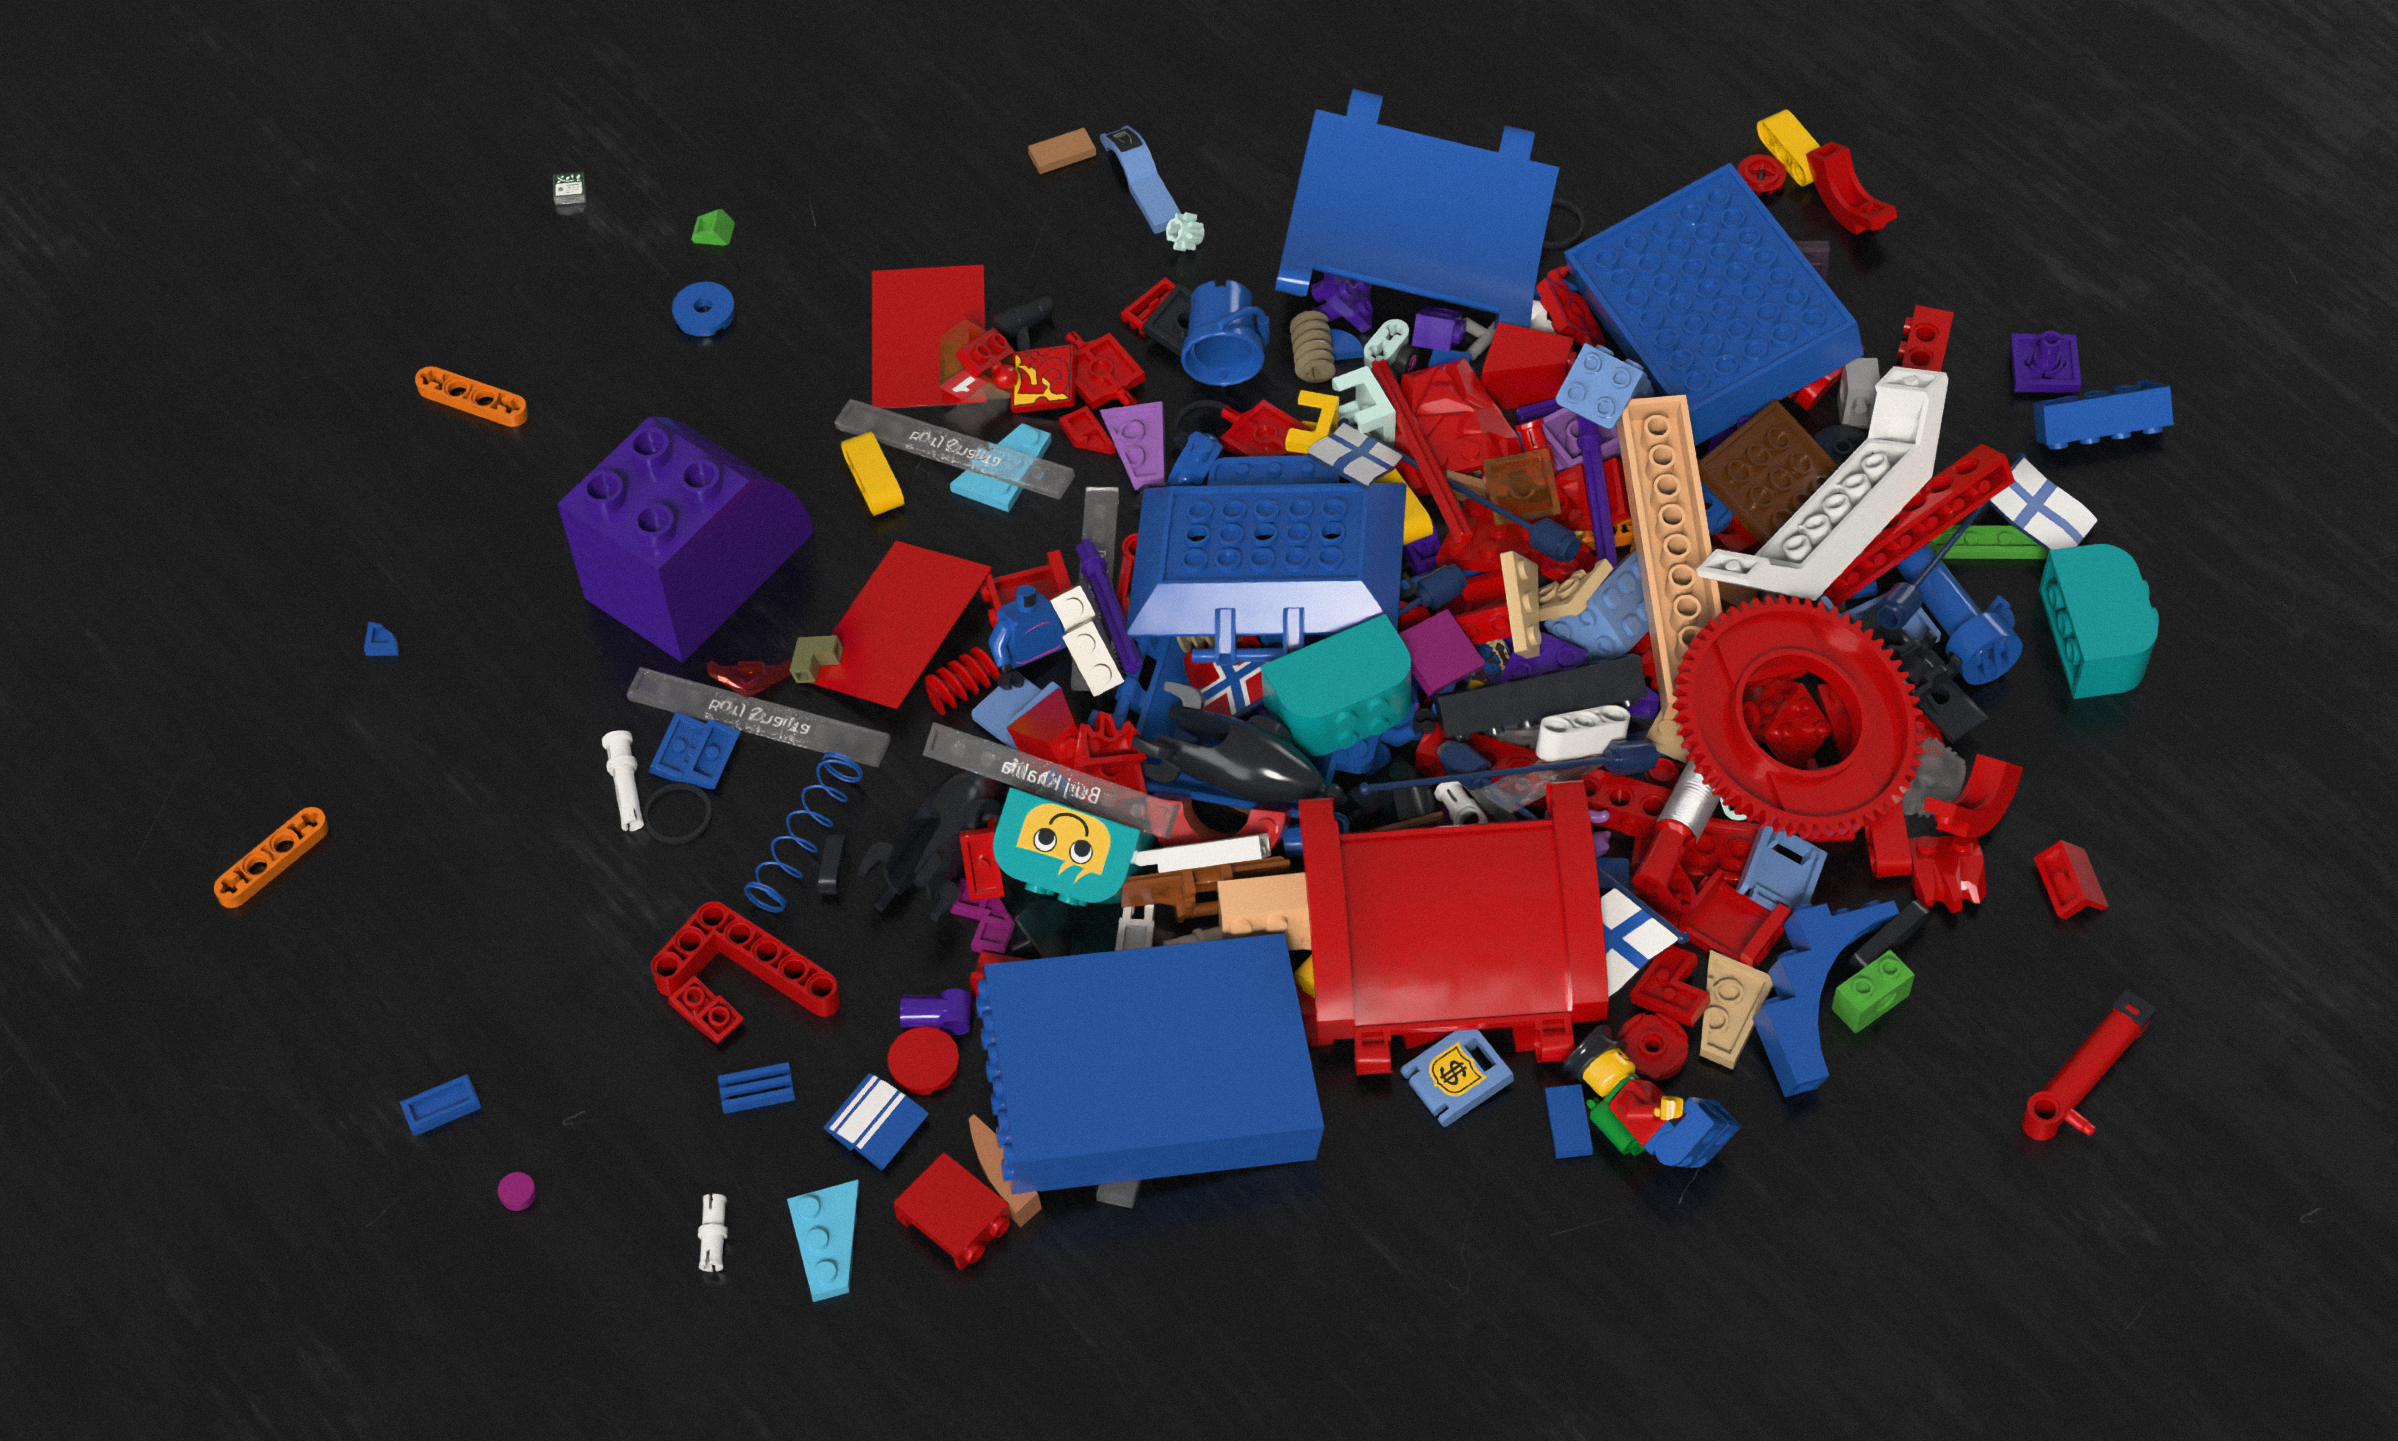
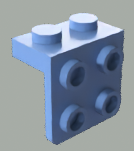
M1010 677L1012 689L1003 690L998 686L972 710V719L1019 754L1020 751L1007 727L1057 688L1062 689L1053 681L1041 690L1024 678V685L1021 688H1015Z

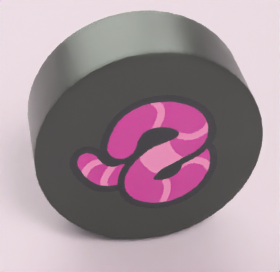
M1406 344L1399 350L1394 364V370L1397 375L1402 376L1416 370L1420 357V351L1417 347Z

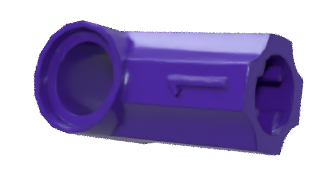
M948 989L943 991L941 995H902L900 1001L901 1027L917 1028L928 1026L939 1028L949 1035L966 1034L970 1029L972 995L962 989Z

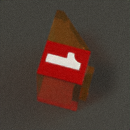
M963 319L940 336L939 387L962 400L1008 399L1011 397V389L1001 390L995 386L991 370L974 379L954 356L961 347L987 332L985 329L967 319ZM1012 355L1003 361L1002 364L1012 366Z
M1549 448L1482 461L1480 472L1487 500L1525 521L1561 514ZM1490 509L1495 526L1515 523Z

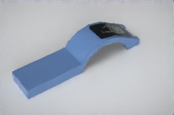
M1128 125L1118 131L1101 134L1100 141L1105 150H1113L1120 160L1128 181L1129 190L1153 232L1157 234L1165 231L1169 221L1175 218L1176 213L1181 214L1158 175L1152 155L1145 141L1139 133Z

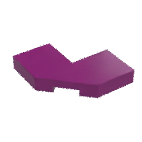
M960 878L958 883V899L950 913L980 920L971 943L972 951L1007 956L1016 932V923L1010 913L1007 912L1000 897L970 901L967 881L964 878Z

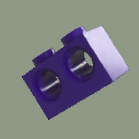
M1425 305L1416 314L1412 346L1450 352L1465 337L1467 321L1462 320L1463 311Z

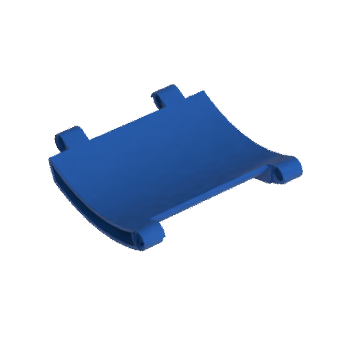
M1352 89L1346 116L1316 109L1290 217L1275 291L1300 297L1306 296L1312 270L1495 313V330L1498 322L1530 329L1538 267L1560 168L1529 160L1535 132L1504 125L1499 150L1494 152L1377 124L1383 96Z

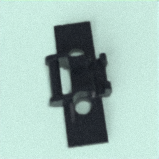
M1877 608L1859 619L1862 621V632L1870 628L1874 630L1871 638L1873 641L1880 638L1884 639L1881 647L1882 650L1891 648L1894 650L1889 659L1891 661H1902V664L1897 669L1898 672H1908L1910 675L1904 683L1914 684L1916 687L1909 694V696L1920 698L1915 707L1923 710V714L1952 744L1989 720V717L1952 680V678L1957 676L1963 662L1956 655H1953L1949 659V663L1946 664L1932 650L1937 636L1930 629L1924 633L1923 639L1919 642L1916 638L1911 639L1901 628L1888 630L1881 626L1876 618ZM1941 693L1948 701L1944 704H1937L1931 694Z

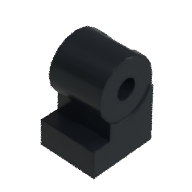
M1432 785L1380 793L1385 823L1437 812Z

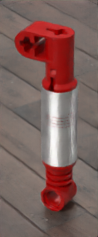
M1742 701V711L1746 726L1750 734L1754 735L1760 726V711L1754 702ZM1693 761L1687 762L1671 796L1667 800L1662 813H1660L1654 828L1655 836L1632 879L1633 885L1643 901L1660 915H1687L1694 909L1696 891L1680 864L1686 852L1692 850L1698 843L1721 798L1719 795H1712L1713 789L1709 784L1703 785V776L1700 773L1695 774L1693 771L1696 768Z

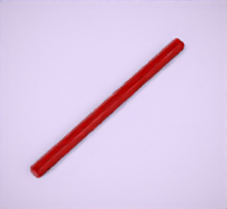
M1384 359L1373 361L1371 372L1396 411V423L1455 542L1460 546L1465 543L1469 545L1473 541L1471 537L1474 533L1388 362Z

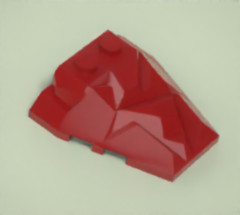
M1465 358L1402 375L1400 388L1443 473L1446 470L1462 474L1479 471L1482 461L1484 469L1492 467L1494 477L1526 469L1517 434L1509 425ZM1397 425L1394 448L1414 459ZM1403 460L1395 467L1414 494L1417 493L1419 497L1431 494L1419 469Z

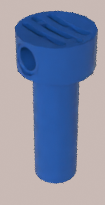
M1926 544L1898 563L1897 569L1907 583L1912 585L1937 554L1929 544ZM1941 560L1918 588L1922 596V602L1950 637L1945 653L1948 659L1956 655L1963 662L1959 673L1964 680L1972 685L1993 681L2006 673L2017 662L2022 653L2023 644L2002 615L1995 612H1981Z

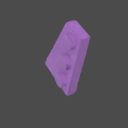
M1163 402L1100 410L1103 421L1134 490H1138L1145 484H1148L1150 488L1165 486L1167 483L1166 435Z

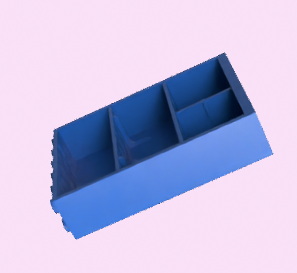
M1285 933L984 965L983 979L977 980L978 996H976V1010L978 1018L983 1019L981 1042L983 1050L988 1051V1060L986 1061L988 1082H993L994 1093H991V1107L993 1115H998L999 1126H996V1139L998 1148H1003L1004 1159L1001 1160L1003 1182L1010 1181L1012 1195L1032 1191L1039 1192L1316 1160L1325 1127Z

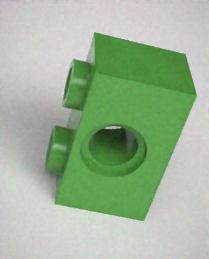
M1889 950L1836 988L1832 1010L1856 1034L1910 995L1915 974Z

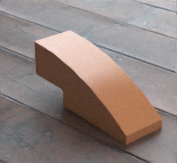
M973 1114L969 1118V1124L982 1172L991 1190L1009 1204L1011 1218L1022 1227L1042 1209L1039 1195L1036 1191L1011 1194L1010 1181L1003 1182L1001 1160L1004 1159L1003 1148H998L996 1134Z

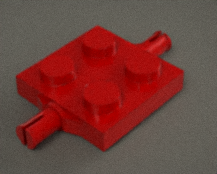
M1550 271L1547 274V279L1544 278L1536 285V288L1541 296V305L1549 312L1553 320L1551 325L1558 335L1574 338L1575 342L1581 347L1585 343L1594 348L1597 344L1604 346L1606 341L1584 297L1568 288L1559 271Z
M1072 331V334L1068 333L1066 341L1069 344H1073L1077 349L1076 392L1089 407L1094 410L1115 398L1124 406L1136 405L1137 400L1128 391L1146 381L1145 372L1109 332L1097 340L1085 342L1076 331Z
M1262 400L1253 409L1244 413H1239L1229 405L1226 406V409L1223 408L1221 417L1233 424L1220 437V442L1223 448L1236 456L1307 455L1287 451L1285 440L1290 428L1310 432L1311 428L1267 401Z

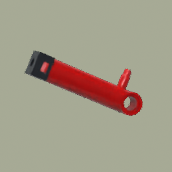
M2126 988L2112 1004L2109 1014L2042 1090L2030 1097L2022 1118L2024 1132L2035 1140H2049L2056 1135L2060 1124L2065 1120L2078 1131L2091 1136L2095 1132L2096 1127L2087 1118L2074 1110V1108L2132 1042L2136 1043L2150 1028L2157 1009ZM2036 1113H2043L2050 1119H2043Z

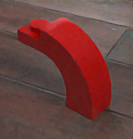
M1831 141L1806 154L1810 173L1819 195L1831 214L1847 230L1856 235L1867 229L1876 231L1883 229L1887 223L1898 218L1895 206L1873 198L1863 188L1856 176L1848 147Z
M1977 754L1970 778L1962 793L1951 802L1927 797L1923 810L1936 814L1934 821L1938 822L1936 827L1938 830L1966 838L1980 837L1990 831L2006 812L2016 792L2023 767Z

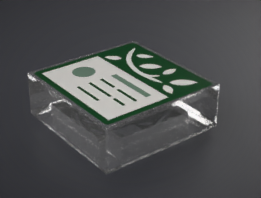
M584 172L553 175V198L555 205L586 202V179Z

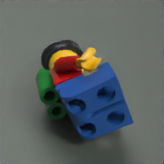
M1607 1024L1598 1026L1590 1032L1568 1056L1562 1067L1564 1071L1574 1072L1580 1082H1587L1599 1096L1604 1098L1602 1101L1597 1097L1594 1100H1587V1106L1591 1109L1590 1119L1622 1154L1626 1155L1631 1152L1636 1156L1646 1149L1651 1155H1656L1658 1160L1664 1165L1699 1168L1707 1164L1742 1127L1717 1100L1689 1097L1683 1104L1682 1098L1666 1096L1652 1082L1641 1080L1635 1074L1634 1063L1624 1054L1628 1043L1625 1040L1612 1037L1611 1028Z

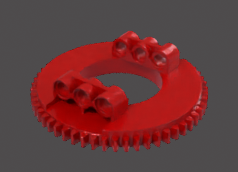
M1780 595L1775 602L1771 596H1766L1762 602L1756 597L1753 598L1749 605L1742 601L1737 608L1731 606L1725 614L1720 612L1714 620L1711 619L1689 644L1688 650L1682 656L1683 661L1677 668L1680 673L1674 679V682L1678 686L1672 694L1677 697L1672 708L1679 711L1673 719L1674 722L1681 725L1676 733L1684 738L1681 748L1688 750L1687 761L1694 762L1696 768L1693 771L1695 774L1700 773L1703 776L1704 780L1702 783L1703 785H1710L1713 789L1712 795H1719L1723 799L1722 804L1724 806L1730 804L1735 808L1734 813L1736 815L1739 813L1746 815L1749 823L1752 820L1759 822L1762 829L1765 826L1772 827L1775 834L1780 830L1786 831L1787 837H1792L1798 830L1801 839H1806L1812 833L1815 840H1819L1824 834H1826L1828 839H1832L1838 832L1842 837L1846 836L1851 830L1856 833L1863 826L1869 827L1875 820L1879 821L1888 813L1911 787L1910 782L1917 775L1914 771L1921 765L1918 758L1924 752L1919 746L1925 741V737L1919 734L1925 727V724L1917 721L1923 715V710L1914 708L1920 701V698L1909 696L1916 687L1914 684L1904 683L1910 675L1908 672H1898L1897 669L1902 664V661H1891L1889 659L1894 650L1892 648L1882 650L1881 647L1884 639L1880 638L1873 641L1871 639L1874 632L1873 629L1870 628L1862 632L1861 620H1858L1853 625L1850 624V614L1848 612L1841 618L1838 617V610L1835 606L1829 613L1826 612L1824 602L1822 601L1813 608L1811 598H1806L1802 605H1800L1797 596H1793L1788 603L1784 595ZM1808 672L1822 678L1839 694L1851 718L1852 742L1845 760L1839 764L1808 771L1786 766L1772 758L1756 743L1746 726L1742 711L1744 688L1747 686L1749 688L1763 687L1778 679L1780 681L1793 680Z

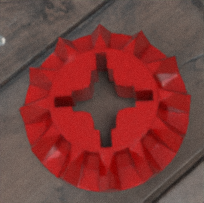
M1757 154L1749 156L1742 160L1737 168L1738 173L1749 187L1756 192L1757 196L1761 192H1766L1771 196L1774 190H1781L1783 183L1786 181L1787 173L1785 166L1778 159L1769 155ZM1761 170H1764V180L1758 179V174Z

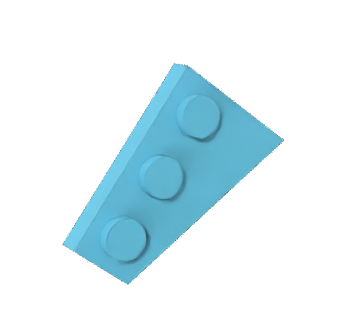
M1022 423L982 456L976 465L970 466L951 482V492L1009 512L1052 442L1051 433ZM990 457H992V458L990 459V461L988 462L989 466H988V465L986 466V468H988V470H987V469L984 468V466H985L984 463H986V462L988 461V459H989ZM998 459L1002 461L1000 465L996 468L992 467L991 465L997 466L993 461Z
M859 1180L787 1199L813 1302L850 1292L854 1253L853 1241L857 1222V1200L860 1191Z

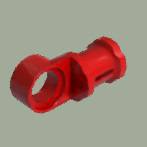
M1543 418L1534 419L1515 426L1516 431H1519L1525 447L1523 456L1527 466L1526 475L1533 484L1538 486L1550 483L1549 477L1539 479L1533 473V465L1536 462H1546L1545 455L1548 448L1554 477L1557 474V464L1551 444H1547L1542 428Z

